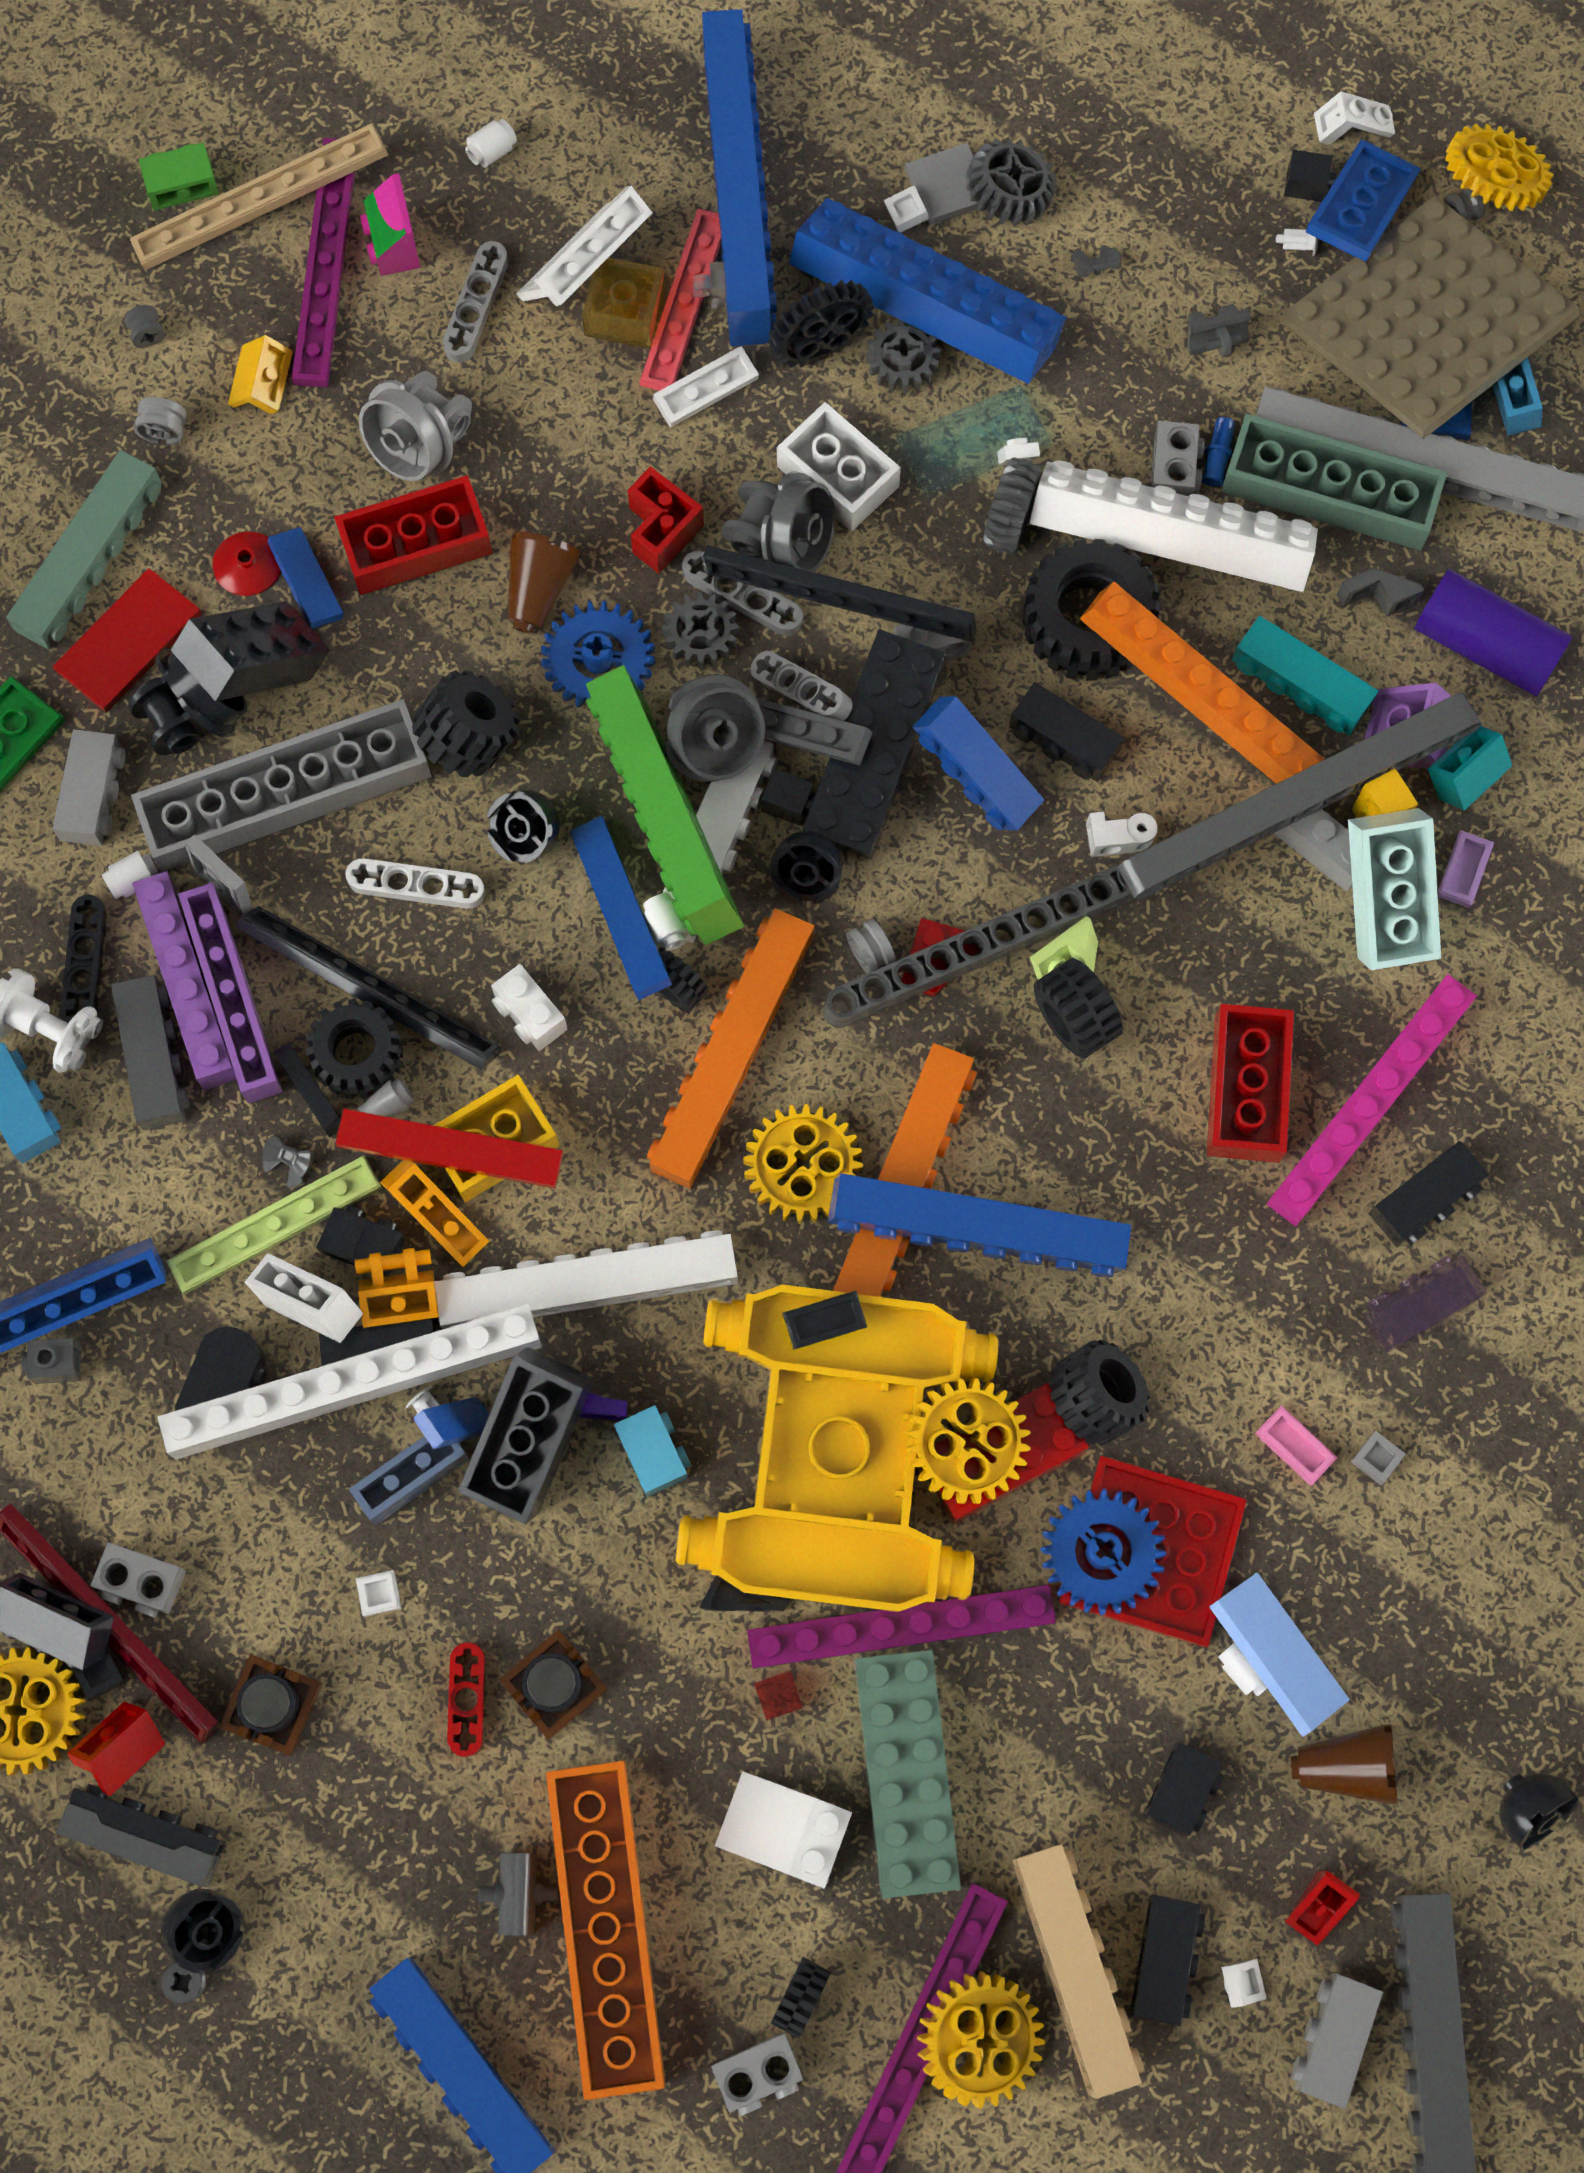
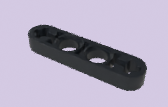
M89 894L78 897L71 907L60 1018L67 1023L72 1019L70 1014H76L78 1002L75 998L71 999V996L81 999V1009L91 1006L97 1011L107 913L100 899ZM88 905H92L95 911H97V913L91 914L89 921L93 930L97 929L96 931L86 929V919L81 914V911L88 909ZM89 938L95 941V948L90 954L79 955L76 952L77 944L82 939ZM79 973H88L91 975V984L83 990L73 988L72 982L74 977Z

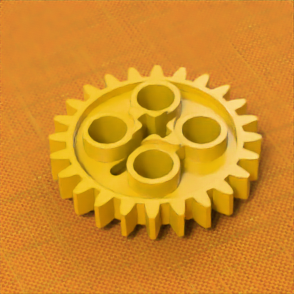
M1474 124L1472 129L1465 126L1462 132H1456L1446 150L1445 161L1449 162L1447 170L1455 172L1452 179L1462 180L1461 189L1470 188L1473 190L1471 193L1472 197L1482 196L1484 204H1487L1490 200L1494 201L1498 209L1502 204H1505L1510 211H1513L1515 205L1522 211L1525 210L1527 205L1534 208L1537 202L1541 203L1552 185L1551 179L1553 177V173L1549 172L1551 164L1543 162L1546 156L1535 153L1536 145L1527 146L1525 144L1527 138H1515V131L1506 134L1501 126L1496 131L1489 124H1486L1483 129L1477 124Z
M808 1104L804 1105L802 1114H797L794 1106L790 1105L789 1116L784 1117L777 1109L775 1110L776 1122L772 1123L770 1120L763 1118L762 1124L765 1131L763 1132L758 1129L752 1131L753 1137L758 1142L746 1143V1149L754 1155L743 1157V1163L753 1167L745 1171L744 1176L745 1179L756 1180L749 1186L750 1193L762 1192L757 1202L760 1206L769 1201L771 1203L769 1208L770 1215H773L780 1208L783 1210V1221H787L791 1213L796 1214L798 1224L802 1223L804 1214H809L813 1223H817L818 1212L820 1211L829 1218L834 1179L840 1173L857 1176L853 1173L863 1170V1163L853 1161L862 1156V1149L851 1148L856 1143L857 1136L856 1134L845 1136L849 1124L846 1122L837 1127L835 1125L837 1120L836 1113L825 1119L823 1118V1107L821 1106L813 1115L810 1114ZM800 1132H809L814 1136L815 1140L810 1145L803 1146L798 1144L794 1138ZM823 1142L829 1144L827 1148L822 1149L811 1157L809 1169L801 1166L784 1185H778L780 1179L787 1177L796 1169L798 1158L805 1161ZM779 1155L786 1159L787 1164L784 1168L776 1170L769 1167L767 1161L770 1157ZM826 1158H831L838 1162L839 1168L834 1172L828 1173L820 1168L819 1163ZM798 1182H805L811 1186L812 1191L808 1195L801 1197L795 1195L791 1188Z
M976 1378L971 1379L968 1389L963 1379L955 1380V1390L952 1389L948 1382L941 1383L942 1395H939L934 1390H929L927 1393L931 1403H917L918 1408L923 1414L921 1416L909 1417L917 1425V1429L906 1431L905 1435L915 1439V1444L906 1447V1451L917 1453L918 1456L910 1463V1467L922 1466L924 1470L917 1479L925 1481L931 1478L932 1481L928 1489L930 1492H936L943 1487L942 1499L950 1500L956 1492L957 1503L965 1504L969 1494L972 1502L979 1504L981 1503L983 1492L988 1499L993 1500L996 1498L994 1487L1007 1492L1009 1488L1005 1479L1007 1477L1013 1480L1020 1478L1013 1469L1015 1465H1027V1462L1020 1458L1019 1454L1031 1449L1030 1446L1021 1443V1438L1029 1435L1030 1431L1019 1429L1018 1424L1026 1419V1415L1013 1414V1411L1019 1404L1017 1401L1004 1403L1008 1393L1006 1390H1000L993 1395L994 1383L987 1382L982 1390H980L979 1379ZM963 1403L968 1404L972 1411V1417L967 1424L960 1423L957 1418V1409ZM946 1419L951 1426L962 1434H973L970 1439L972 1443L994 1456V1463H990L975 1448H963L966 1443L965 1440L945 1428L941 1424V1420ZM994 1426L1002 1434V1440L995 1448L991 1447L987 1441V1433ZM940 1434H944L950 1443L949 1449L944 1455H939L934 1449V1441ZM973 1457L979 1463V1472L977 1476L970 1479L965 1474L964 1465L969 1458Z
M16 1647L10 1648L9 1658L4 1652H0V1684L7 1678L12 1685L11 1695L4 1700L0 1695V1718L6 1724V1732L0 1738V1771L6 1765L7 1775H16L20 1767L24 1775L33 1774L34 1764L39 1770L48 1769L47 1757L53 1762L61 1761L62 1758L58 1749L71 1750L73 1748L67 1737L69 1735H80L81 1731L73 1726L75 1720L85 1719V1715L76 1712V1706L82 1705L86 1700L74 1697V1692L79 1690L81 1685L80 1683H69L68 1681L74 1674L73 1669L60 1671L64 1661L55 1658L49 1663V1654L39 1653L36 1658L34 1647H26L23 1656L20 1648ZM25 1676H28L29 1682L25 1686L23 1679ZM42 1683H46L50 1689V1695L48 1700L42 1704L37 1698V1689ZM16 1707L27 1708L26 1716L16 1714ZM36 1722H39L44 1728V1736L38 1743L31 1737V1729ZM17 1736L20 1741L18 1746L14 1744V1739Z
M979 1972L976 1982L973 1976L966 1973L963 1978L964 1986H961L954 1980H950L951 1993L946 1994L938 1989L936 1992L941 2001L940 2004L937 2006L927 2003L926 2006L933 2015L931 2019H920V2023L928 2028V2033L917 2036L919 2041L927 2044V2048L918 2052V2056L923 2060L930 2061L923 2068L924 2073L929 2076H935L931 2084L939 2090L944 2088L943 2095L950 2100L957 2096V2102L966 2107L970 2100H972L973 2105L982 2109L986 2098L990 2104L996 2107L999 2103L1000 2093L1007 2099L1012 2100L1011 2087L1015 2085L1024 2090L1026 2087L1021 2077L1024 2074L1035 2076L1036 2073L1029 2064L1031 2061H1042V2057L1034 2052V2047L1045 2044V2040L1035 2035V2032L1043 2028L1044 2024L1036 2019H1031L1037 2014L1039 2009L1032 2004H1027L1030 1995L1022 1990L1018 1992V1984L1011 1980L1005 1984V1978L998 1974H995L991 1980L990 1976L984 1972ZM985 2004L982 2012H980L981 2005ZM968 2010V2022L963 2027L958 2028V2017L962 2012ZM1002 2011H1006V2021L1001 2027L996 2028V2017ZM966 2051L967 2060L961 2068L956 2069V2058L959 2054ZM1000 2052H1004L1002 2065L994 2069V2058ZM980 2068H982L981 2075L977 2076L978 2072L980 2071Z

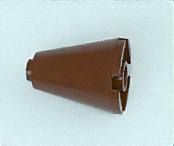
M517 531L516 534L513 533L510 540L508 620L514 623L513 629L528 634H533L534 629H542L578 561L580 551L577 548L563 541H560V545L549 541L550 537L523 531Z
M1383 1724L1298 1747V1755L1291 1756L1292 1779H1300L1302 1788L1385 1804H1398L1391 1724Z

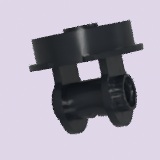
M171 648L160 650L156 655V665L163 676L143 683L128 704V708L135 718H149L154 724L156 732L150 742L154 752L158 755L185 752L198 743L199 738L206 730L220 737L230 736L235 731V721L247 712V702L244 695L215 701L172 653Z

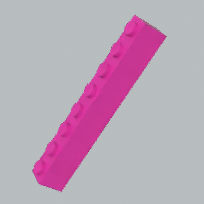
M1447 974L1272 1195L1267 1203L1269 1207L1295 1227L1299 1224L1477 995Z

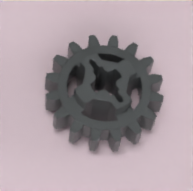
M900 319L896 327L889 321L886 322L885 332L876 329L874 339H869L866 363L870 364L869 374L871 376L878 374V385H882L886 381L889 382V391L892 392L896 389V386H901L903 393H907L909 385H913L914 388L920 390L921 380L930 383L932 381V372H938L939 369L938 360H940L941 350L937 348V338L934 336L928 338V333L912 325L905 326V322Z
M698 592L697 600H691L686 594L684 595V604L682 606L677 602L672 603L674 614L665 613V623L667 625L662 626L663 636L667 637L665 639L666 649H673V658L675 660L684 656L685 666L689 667L693 661H698L699 669H703L705 661L710 660L714 667L717 666V657L719 655L725 659L729 658V649L727 647L736 648L737 639L734 636L739 635V626L734 624L736 622L735 611L728 612L727 601L718 605L716 604L715 594H712L709 600H704L702 592ZM720 623H722L724 627V633L722 637L719 636V632L717 631ZM679 624H682L684 629L681 638L677 634Z

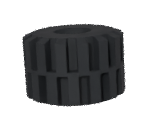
M464 670L461 674L457 671H452L446 677H442L416 711L413 717L415 723L412 729L413 734L420 737L417 741L418 746L421 750H426L429 753L427 758L434 764L436 762L443 765V770L451 774L453 771H457L460 777H469L471 774L478 777L483 775L486 770L489 771L517 736L520 729L517 726L520 722L519 714L512 710L515 707L512 699L506 698L503 694L504 690L498 684L496 686L491 684L489 678L483 675L476 677L472 671Z

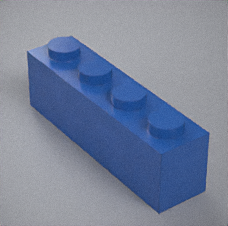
M956 696L939 697L912 726L920 736L918 738L920 744L929 752L937 755L942 761V769L950 777L957 779L963 785L965 796L973 803L982 807L987 813L985 815L986 820L994 828L1017 831L1044 802L1043 797Z

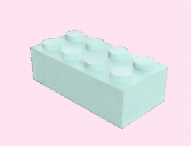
M1419 808L1349 819L1357 958L1370 970L1441 959L1433 818Z

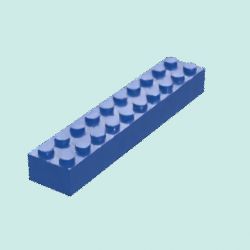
M742 9L702 12L703 48L730 346L767 344L768 340L771 339L769 332L775 329L773 323L776 322L777 305L776 293L773 289L774 272L773 262L770 257L771 240L767 225L768 208L764 193L765 176L764 170H762L761 140H759V113L756 109V82L753 77L754 60L750 45L751 28L750 23L743 22Z

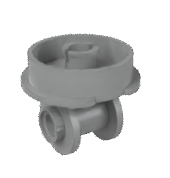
M428 371L418 373L404 385L397 380H387L380 383L372 390L368 402L362 407L359 414L361 436L373 458L390 474L407 481H417L424 476L437 475L447 468L453 455V442L458 441L465 434L471 420V400L464 395H457L451 400L447 399L436 391L437 379Z

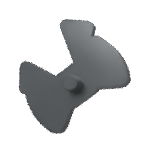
M1106 245L1101 246L1100 256L1090 259L1080 248L1075 249L1071 255L1074 268L1082 277H1087L1092 272L1095 275H1100L1101 270L1106 268H1121V255L1119 251Z
M279 1135L271 1136L263 1148L262 1163L264 1171L268 1173L283 1162L290 1166L287 1187L292 1188L304 1183L303 1176L310 1171L313 1164V1151H299L290 1145H286Z

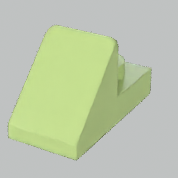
M1085 916L1030 957L1037 979L1042 978L1072 958L1081 961L1094 972L1098 940L1091 919Z

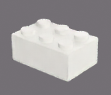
M826 402L777 447V467L785 474L801 472L808 475L813 482L824 484L831 492L835 507V518L851 532L899 487L901 467Z

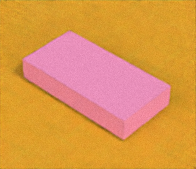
M1282 1405L1255 1433L1310 1486L1338 1458Z

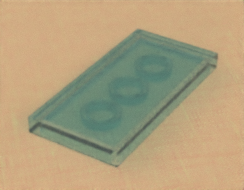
M1021 385L897 437V443L926 498L1003 466L999 465L997 451L1007 446L1006 441L1027 438L1028 443L1038 442L1039 450L1050 446L1051 440Z

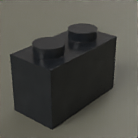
M1180 1742L1176 1743L1143 1816L1185 1837L1190 1836L1192 1830L1199 1832L1208 1812L1203 1809L1208 1794L1215 1796L1224 1775L1218 1773L1222 1763Z

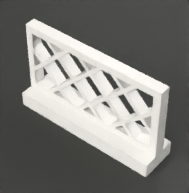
M632 186L625 187L610 203H606L516 293L522 301L548 297L555 306L561 305L652 214V211Z

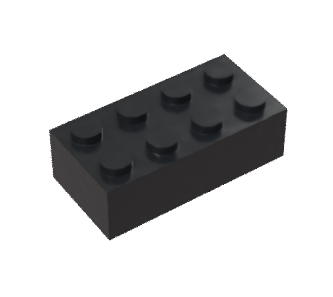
M287 601L189 619L171 651L215 701L310 681L330 652V649L323 643L318 633L312 630L298 615V611Z
M529 1347L514 1355L458 1492L525 1525L530 1522L541 1510L595 1379Z

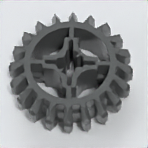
M1009 137L1003 140V142L995 138L990 145L985 143L971 159L966 172V178L968 179L966 190L971 192L970 201L979 202L978 211L986 210L989 212V219L994 216L1000 218L1001 225L1007 220H1010L1014 227L1020 221L1028 225L1033 219L1038 220L1046 209H1049L1056 193V174L1051 172L1052 163L1043 161L1044 153L1037 154L1034 152V144L1026 147L1023 146L1021 139L1015 144L1012 143Z
M1013 457L1004 468L989 511L983 536L985 545L992 547L993 550L1012 554L1019 547L1034 506L1038 485L1042 476L1040 465L1032 463L1033 461Z

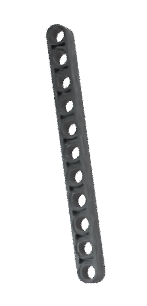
M1457 693L1128 858L1118 866V870L1135 900L1146 898L1357 792L1366 783L1394 768L1398 771L1466 737L1481 726V721L1464 693Z
M1120 864L834 988L828 994L823 1006L824 1019L833 1027L848 1026L1067 930L1085 916L1092 919L1135 900L1118 870ZM1091 889L1102 890L1106 894L1107 899L1099 900L1095 898ZM1066 902L1071 904L1075 913L1067 914L1063 912L1059 903ZM1027 917H1038L1042 921L1043 927L1035 928L1031 926ZM1004 930L1008 932L1011 936V941L1002 942L996 937L995 931ZM972 944L976 946L979 950V955L970 956L966 954L963 950V945ZM933 958L942 959L946 963L947 969L942 971L935 969L931 965L930 960ZM907 972L914 977L915 983L911 985L904 984L898 979L897 974ZM869 986L877 987L882 992L883 997L872 999L865 993V988ZM838 1000L844 1001L849 1006L850 1011L844 1014L838 1013L832 1007V1003Z

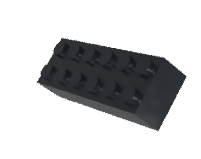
M878 629L852 697V710L850 715L844 720L845 722L867 727L873 732L860 766L829 758L803 831L821 833L828 837L837 848L872 860L919 737L912 726L930 708L947 663L945 652Z

